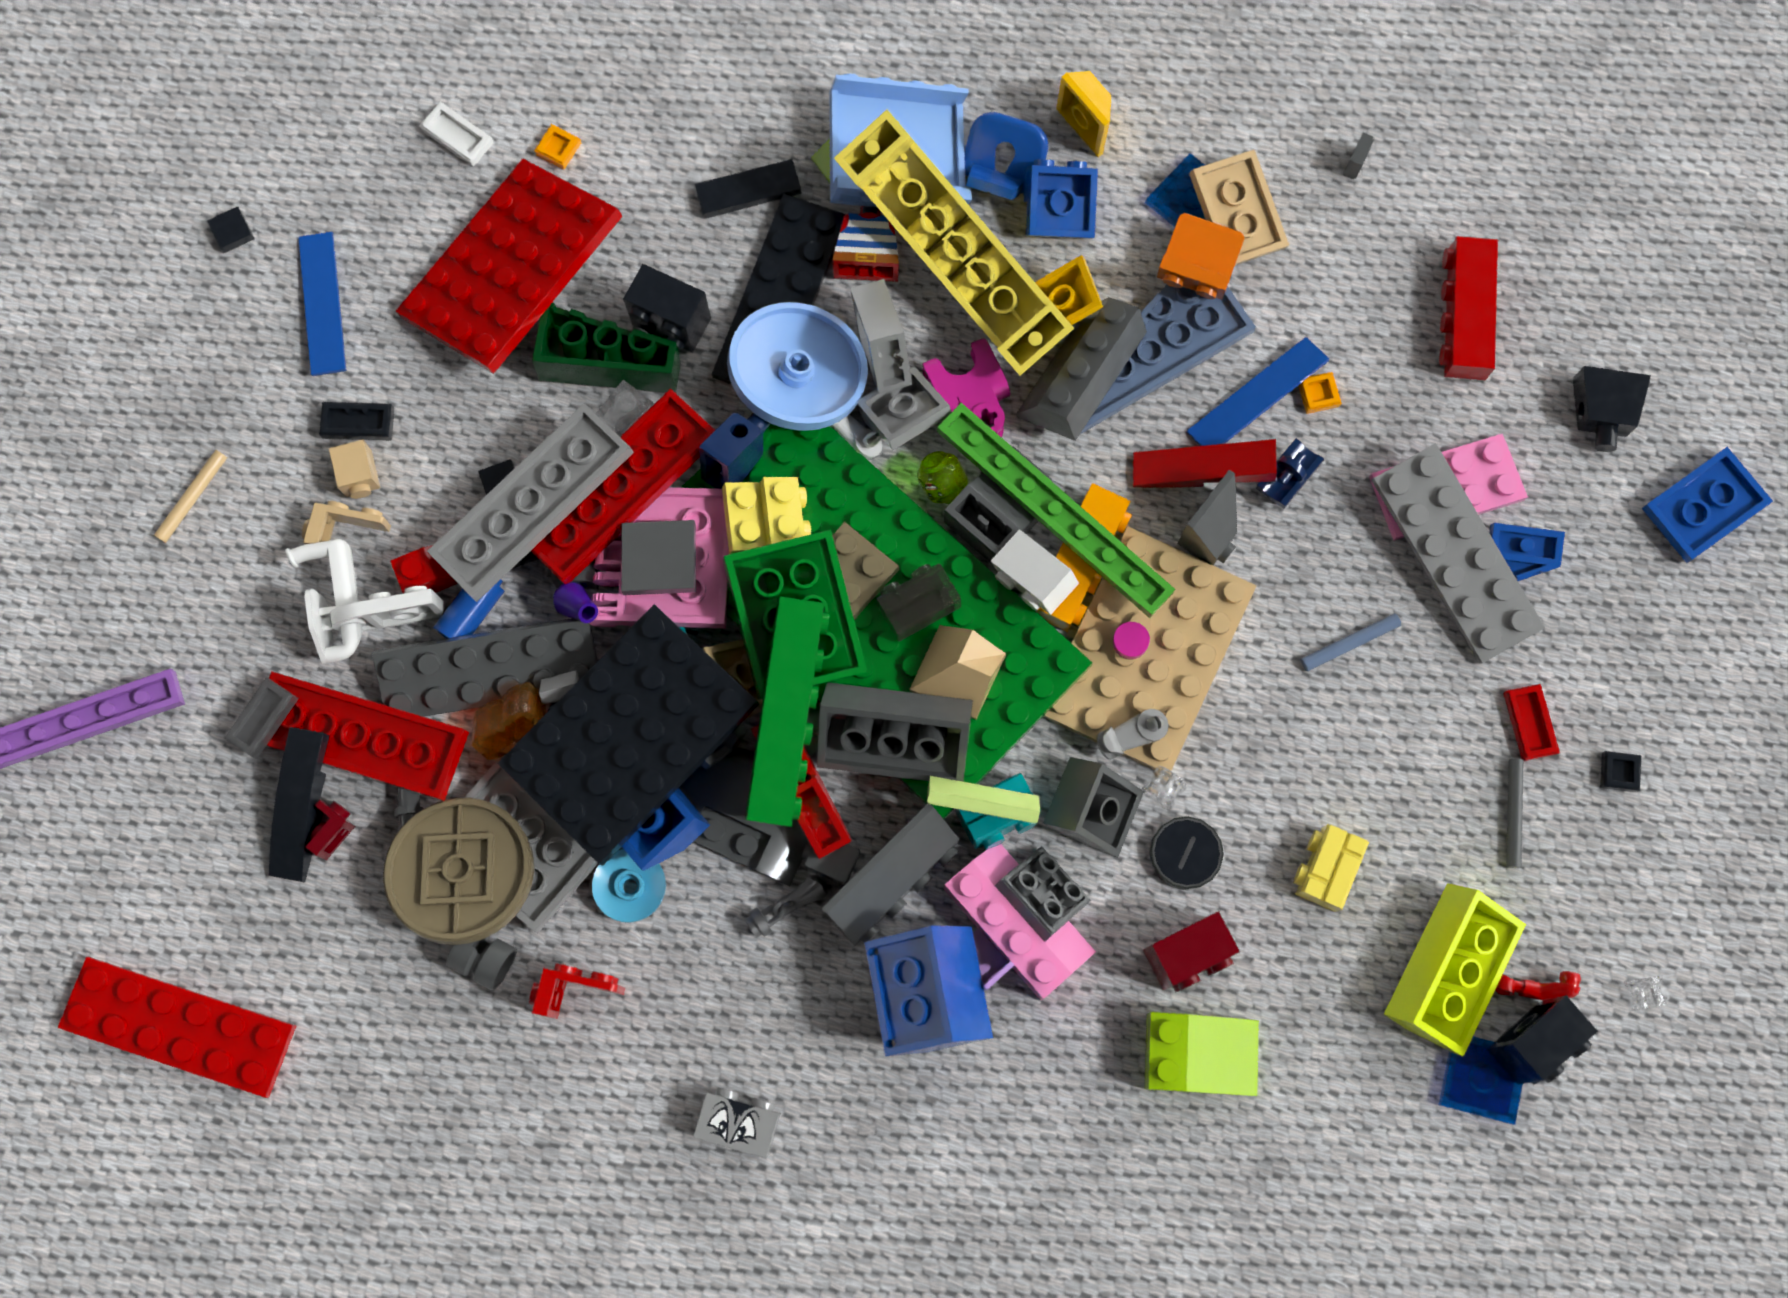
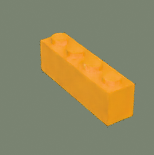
M1094 483L1091 484L1081 507L1114 536L1117 531L1124 533L1132 517V514L1126 512L1131 502L1130 500ZM1062 543L1056 558L1073 571L1079 584L1051 615L1041 607L1036 612L1049 624L1068 632L1072 623L1079 626L1087 610V606L1083 605L1082 602L1087 592L1094 595L1102 576L1067 545Z

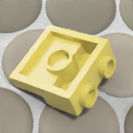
M763 477L760 482H725L722 486L729 554L811 534L810 522L803 520L802 508H805L807 503V493L805 487H799L798 477Z

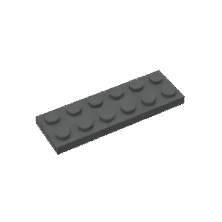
M573 618L374 650L372 653L383 705L423 717L541 698L539 694L541 679L576 670L580 680L598 662L591 625Z

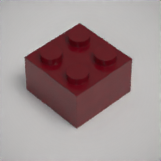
M1217 911L1143 949V952L1162 989L1165 990L1173 987L1176 993L1201 981L1198 973L1204 970L1210 976L1233 965L1234 962L1231 957L1240 953V950L1220 912Z

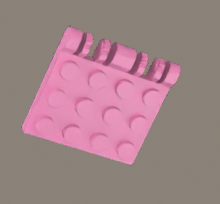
M669 487L632 522L695 521L696 592L623 595L621 591V533L595 558L594 568L607 572H595L593 576V583L605 587L619 586V592L593 594L591 601L597 606L598 615L593 622L589 623L590 625L596 627L633 626L655 604L678 627L726 629L729 584L722 559L723 556L729 555L722 489Z

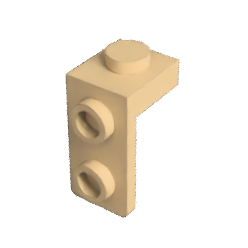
M328 501L327 505L314 502L310 519L304 522L302 538L305 545L329 541L335 521L390 532L391 525L383 517V513L375 509L362 508L360 512L350 510L349 506L337 501Z

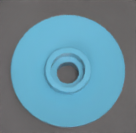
M624 849L618 850L603 866L598 865L592 880V893L597 906L605 915L620 922H637L653 914L660 906L666 890L665 874L660 864L643 871ZM629 880H634L637 883V889L633 893H626L624 890V885Z

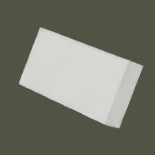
M439 102L419 125L422 132L472 167L494 143L492 137L442 102Z

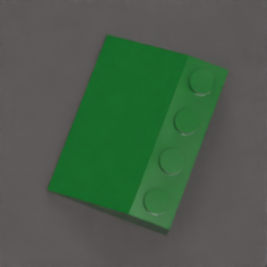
M831 530L723 556L722 561L758 700L763 699L777 600L780 596L825 603L823 612L829 613L827 634H820L818 649L824 650L821 672L814 671L812 686L867 672Z

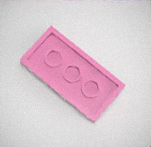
M1503 433L1442 452L1478 515L1525 501L1528 498ZM1391 468L1372 473L1369 476L1370 481ZM1372 483L1393 540L1404 538L1400 528Z

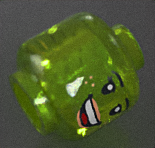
M943 451L932 452L924 457L917 472L918 482L927 498L933 503L950 504L969 483L967 474L958 457Z

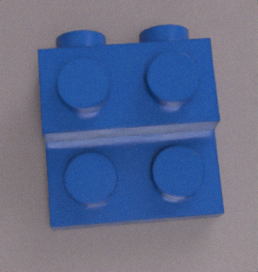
M1048 159L1034 160V165L1025 167L1023 202H1027L1026 236L1095 238L1098 168H1087V162L1068 161L1067 167L1054 166L1055 161Z

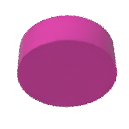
M1137 622L1123 623L1117 628L1113 636V647L1116 653L1125 659L1141 657L1146 652L1150 643L1147 629Z

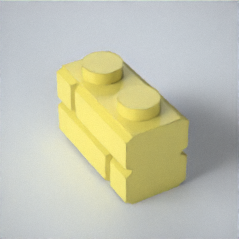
M1329 824L1321 828V831L1315 830L1307 845V850L1312 852L1307 865L1301 863L1294 877L1293 883L1299 885L1295 895L1333 912L1342 910L1369 842Z

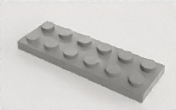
M584 403L427 552L477 602L634 452L623 439Z
M1436 443L1371 480L1480 664L1545 628Z

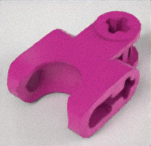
M981 338L971 343L970 355L974 362V367L966 374L954 375L949 373L937 358L922 363L923 376L949 404L951 412L962 403L982 421H986L988 425L993 424V427L990 428L1001 438L1003 437L1005 415L998 401L1011 395L1010 388L986 339Z

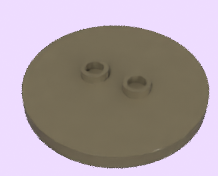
M448 799L424 808L410 818L398 831L390 844L384 862V890L388 903L395 915L413 933L435 943L447 945L468 944L491 936L506 926L517 915L524 905L532 886L534 857L525 832L519 823L504 809L480 799Z

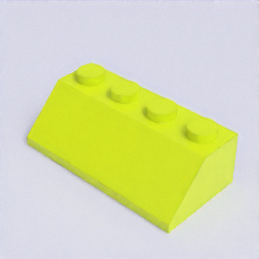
M1447 883L1384 1015L1406 1030L1463 1057L1526 924L1479 890Z

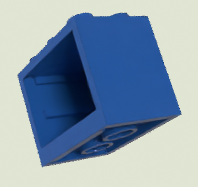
M927 926L864 942L885 1057L927 1053L993 1038L972 926Z

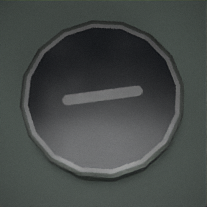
M1189 816L1173 818L1163 824L1153 836L1149 850L1152 866L1159 879L1170 887L1181 890L1200 888L1213 880L1221 869L1224 856L1221 839L1214 828L1201 819Z

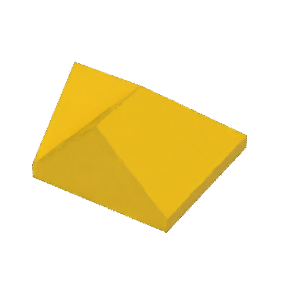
M1091 71L1065 73L1061 76L1056 109L1094 154L1099 157L1104 152L1110 124L1111 94Z
M1083 255L1078 256L1035 282L1071 325L1103 308Z

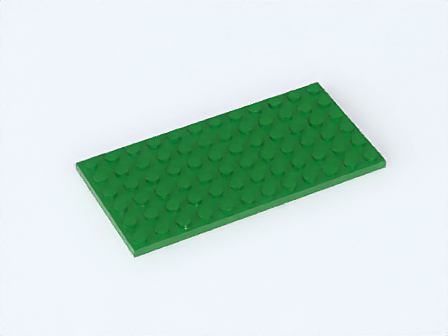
M771 424L763 433V455L742 482H760L763 477H798L799 487H805L807 493L806 507L802 508L803 520L810 522L811 534L831 530L833 535L846 522L899 566V571L854 620L867 672L830 681L829 683L911 692L910 687L939 625L974 630L1006 653L977 719L971 718L963 782L978 784L1089 670L1093 662L1042 616L1028 606L1013 590L1010 591L995 578V574L871 462L856 452L832 427L828 426L822 429L804 431L787 429ZM701 469L680 487L715 489L701 479ZM729 588L727 617L740 629ZM827 683L815 685L819 687L817 702L820 705ZM898 778L927 804L929 781ZM931 804L943 819L954 809Z

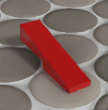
M1276 439L1133 452L1134 488L1204 487V483H1219L1228 470L1235 473V482H1276Z
M759 724L751 728L756 740ZM803 746L801 760H807L808 765L805 782H798L796 797L802 798L798 822L817 857L821 859L848 844L852 839L805 746Z

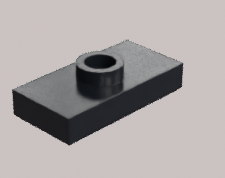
M322 402L319 435L322 439L392 441L395 408L392 404Z

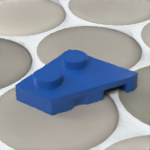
M1501 523L1490 524L1489 534L1517 581L1561 567L1565 532Z

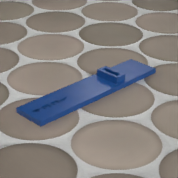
M333 232L300 236L298 238L311 375L313 377L347 371Z
M1307 337L1303 338L1188 429L1187 433L1199 446L1225 444L1329 361V357Z

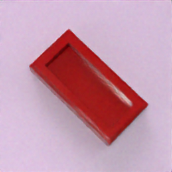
M1541 684L1505 691L1503 695L1521 759L1529 761L1559 754V746Z

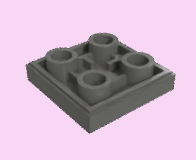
M694 520L622 523L621 591L623 595L696 592V524Z
M1042 846L995 885L1044 941H1047L1091 901L1082 888L1069 877L1057 863L1056 859Z

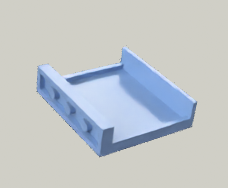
M851 73L836 74L829 91L830 203L877 207L865 192L853 182L835 161L834 157L885 110H888L969 205L972 198L971 187H965L963 103L968 95V89L957 88L952 84L939 86L924 84L921 81H892L887 77L874 79L858 77Z

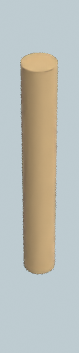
M217 450L213 452L155 532L154 536L164 543L169 540L226 461L227 457Z

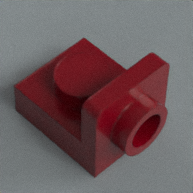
M319 799L315 806L330 819L327 822L320 823L310 835L311 841L306 845V848L316 856L328 860L356 826L347 820L351 813L339 803L333 801L329 805Z

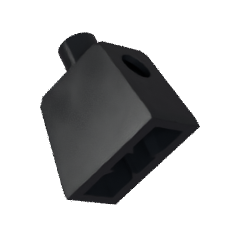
M1583 366L1573 377L1577 429L1579 431L1596 433L1595 450L1600 452H1613L1617 450L1618 436L1627 437L1637 428L1651 375Z

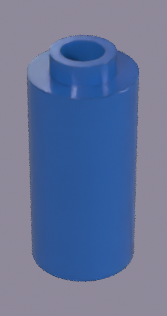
M500 579L477 602L462 588L433 626V629L446 639L474 634L505 592L500 587L503 581Z

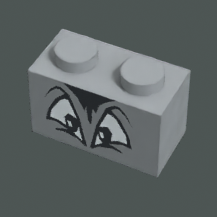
M717 1087L716 1094L706 1092L693 1138L765 1159L769 1158L781 1113L773 1111L775 1103L753 1098L752 1104L737 1101L739 1093Z

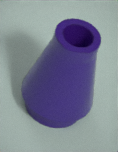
M562 584L556 589L553 602L555 610L560 615L580 620L583 623H591L596 619L598 608L580 584Z

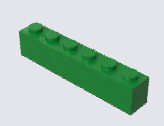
M782 596L777 600L745 820L792 827V820H799L802 798L796 797L798 782L804 783L807 773L808 761L801 759L803 746H810L813 732V723H807L809 708H816L819 687L812 685L814 671L821 672L824 650L818 649L820 634L826 635L828 630L829 613L823 612L825 603Z

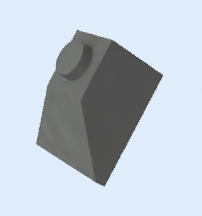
M1228 470L1187 523L1177 543L1196 558L1213 566L1217 560L1224 564L1236 548L1231 543L1237 534L1235 473L1231 470Z

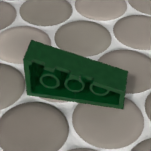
M553 302L540 317L532 359L539 381L667 392L671 388L675 393L681 365L677 342L636 329L630 331L618 327L617 323L606 319L603 322L586 317L584 312L570 309L568 311L558 308Z

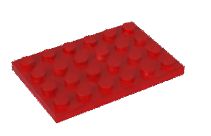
M523 158L395 312L406 322L494 374L623 216L615 206Z

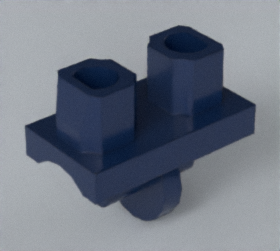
M1296 438L1277 460L1276 482H1259L1256 489L1285 509L1323 463L1324 458L1310 451Z

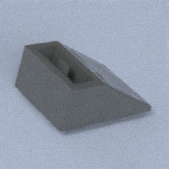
M1013 446V448H1014L1016 451H1018L1024 458H1026V459H1027L1032 465H1034L1040 472H1042L1047 478H1049V479H1050L1055 485H1057L1063 492H1066V490H1064L1059 484H1057L1053 479H1051L1046 473H1044L1039 467H1037L1033 462H1031L1026 456H1024L1019 450H1017V449ZM983 472L970 482L944 510V523L990 563H992L991 560L1019 529L1027 534L1038 523L1035 517Z

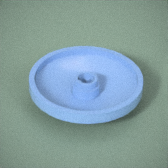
M785 302L772 304L750 314L735 331L727 358L731 384L740 400L748 409L771 424L792 430L808 431L822 429L844 419L858 404L868 376L866 355L854 332L842 320L828 311L803 303Z

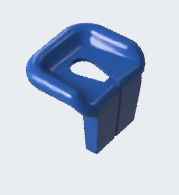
M988 112L980 115L971 126L964 151L965 175L968 176L966 186L990 192L1010 200L1020 196L1021 193L1024 194L1025 167L1034 165V160L1046 159L1049 146L1044 131L1036 124L1001 113ZM1002 142L1012 144L1015 149V156L1005 173L995 170L996 148Z

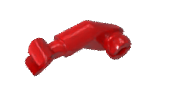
M1562 971L1559 976L1560 982L1540 983L1532 980L1515 981L1502 974L1495 991L1504 996H1513L1514 992H1516L1521 997L1541 1001L1565 995L1570 999L1575 998L1581 990L1579 987L1581 976L1575 972Z

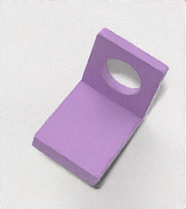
M976 929L973 932L983 988L986 991L1007 973L1014 964L1012 961H1007L979 929Z

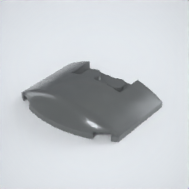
M737 748L708 770L700 765L679 787L682 793L710 824L693 842L790 887L803 860L802 854L808 838L796 819L792 820V827L745 820L755 752Z

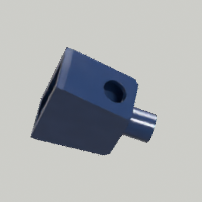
M733 413L699 446L701 479L715 489H722L725 482H742L763 455V433L771 423L754 413L748 419L738 413Z

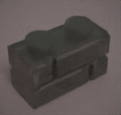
M940 563L933 567L930 564L919 567L911 574L912 579L901 585L898 581L888 584L880 591L881 596L876 598L877 606L898 642L961 608L960 595Z

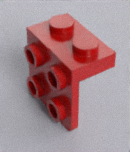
M555 963L554 970L543 968L540 983L535 982L533 984L529 1005L533 1006V1014L558 1019L567 983L624 995L625 988L617 985L619 978L592 971L591 978L582 977L583 970Z

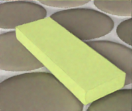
M930 776L927 789V803L1038 823L1040 803L1039 796L935 776Z

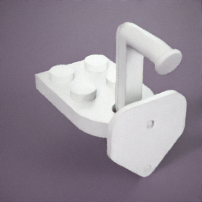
M335 539L306 544L291 550L289 548L285 549L287 558L294 568H298L299 564L305 561L329 557L336 606L328 607L326 599L314 589L305 591L308 627L322 664L348 659L355 653L364 631L437 619L447 609L446 603L433 590L427 589L426 586L409 587L405 589L404 594L393 596L389 592L374 593L369 595V600L359 601L352 550L350 545L344 540ZM332 629L341 631L342 645L332 646Z

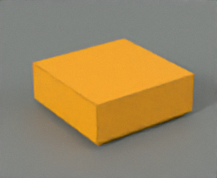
M551 124L534 152L536 156L565 170L581 145V140Z
M1333 372L1310 376L1298 385L1306 414L1337 408L1342 404Z

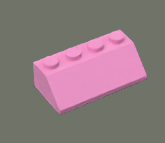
M1000 844L985 850L944 885V890L1007 961H1012L1014 964L1013 970L1042 1001L1096 951L1069 921L1047 941H1044L995 887L1004 876L1019 865Z

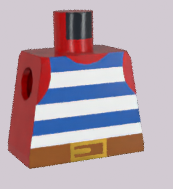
M860 206V214L848 213L844 216L833 255V274L835 279L873 281L884 279V281L898 282L899 257L895 227L884 215H880V210L877 207Z

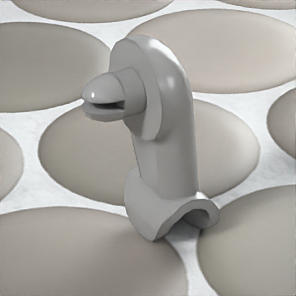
M1145 710L1114 729L1109 727L1097 735L1099 750L1105 758L1111 760L1124 754L1123 751L1156 742L1168 732V720L1159 710Z

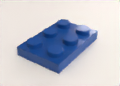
M1727 446L1641 509L1683 560L1689 563L1768 506L1773 500Z

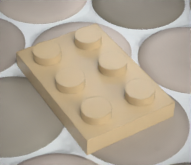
M1255 149L1193 169L1189 173L1205 219L1244 234V242L1235 266L1283 250L1289 246Z

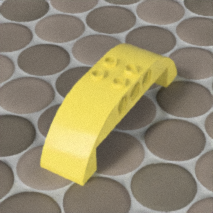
M885 110L834 157L835 161L853 182L865 192L997 347V350L1019 376L1074 330L1069 321L1049 300L888 110Z

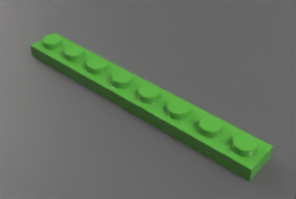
M960 403L937 427V432L1147 617L1151 618L1174 593V587L964 404Z

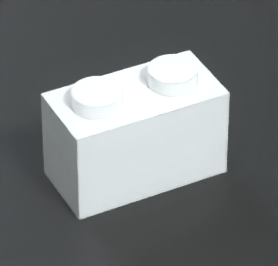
M1020 529L991 560L998 572L995 578L1010 591L1014 587L1023 593L1020 597L1028 606L1035 611L1041 607L1049 615L1056 610L1079 584L1073 571Z

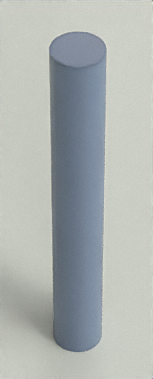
M1394 613L1300 659L1305 671L1308 672L1400 627L1401 620Z

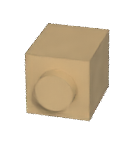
M363 439L329 448L337 487L346 497L350 496L353 499H360L371 495L372 490L380 489L372 450Z

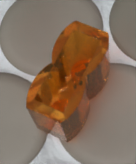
M530 682L521 683L510 688L503 695L502 699L494 700L481 706L474 714L471 746L487 760L497 759L506 755L545 715L546 705L542 703L539 690Z

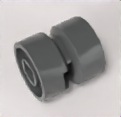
M490 936L468 944L453 945L448 955L446 966L464 976H468L471 973L474 974L475 982L494 991L502 983L512 966L517 954V948L498 938L490 941Z

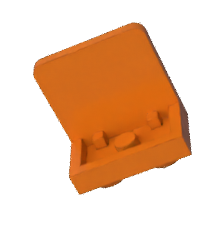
M1187 213L1181 214L1166 253L1162 258L1157 278L1163 279L1162 281L1172 287L1182 288L1183 286L1192 289L1201 297L1222 300L1243 245L1244 234Z

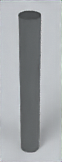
M1516 758L1509 759L1506 867L1519 869L1522 868L1524 760Z

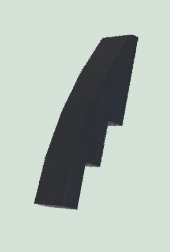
M292 727L289 729L275 797L268 876L306 882L313 854L306 848V845L311 841L310 835L321 823L323 812L318 810L315 804L321 797L326 773L321 772L329 735L325 733Z

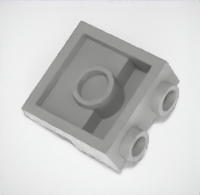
M915 366L910 368L912 385L879 394L876 389L862 397L857 404L863 421L872 431L877 432L876 436L880 435V439L883 438L892 450L941 422L952 413L949 404Z

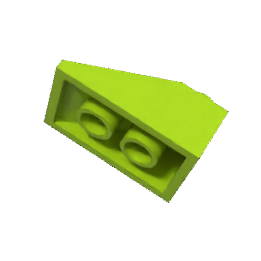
M1147 1013L1144 1090L1258 1096L1259 1020L1177 1013Z

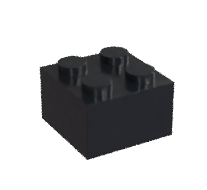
M645 264L641 265L623 298L633 329L677 342L678 352H682L685 349L693 353L711 320L704 291Z
M1565 995L1538 1002L1486 1050L1516 1085L1525 1083L1535 1085L1544 1080L1546 1083H1549L1563 1073L1565 1068L1562 1064L1571 1056L1577 1058L1591 1047L1592 1044L1589 1039L1598 1030L1569 997Z

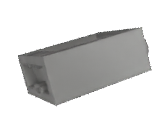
M884 279L851 287L860 343L864 349L878 394L912 385L904 331Z

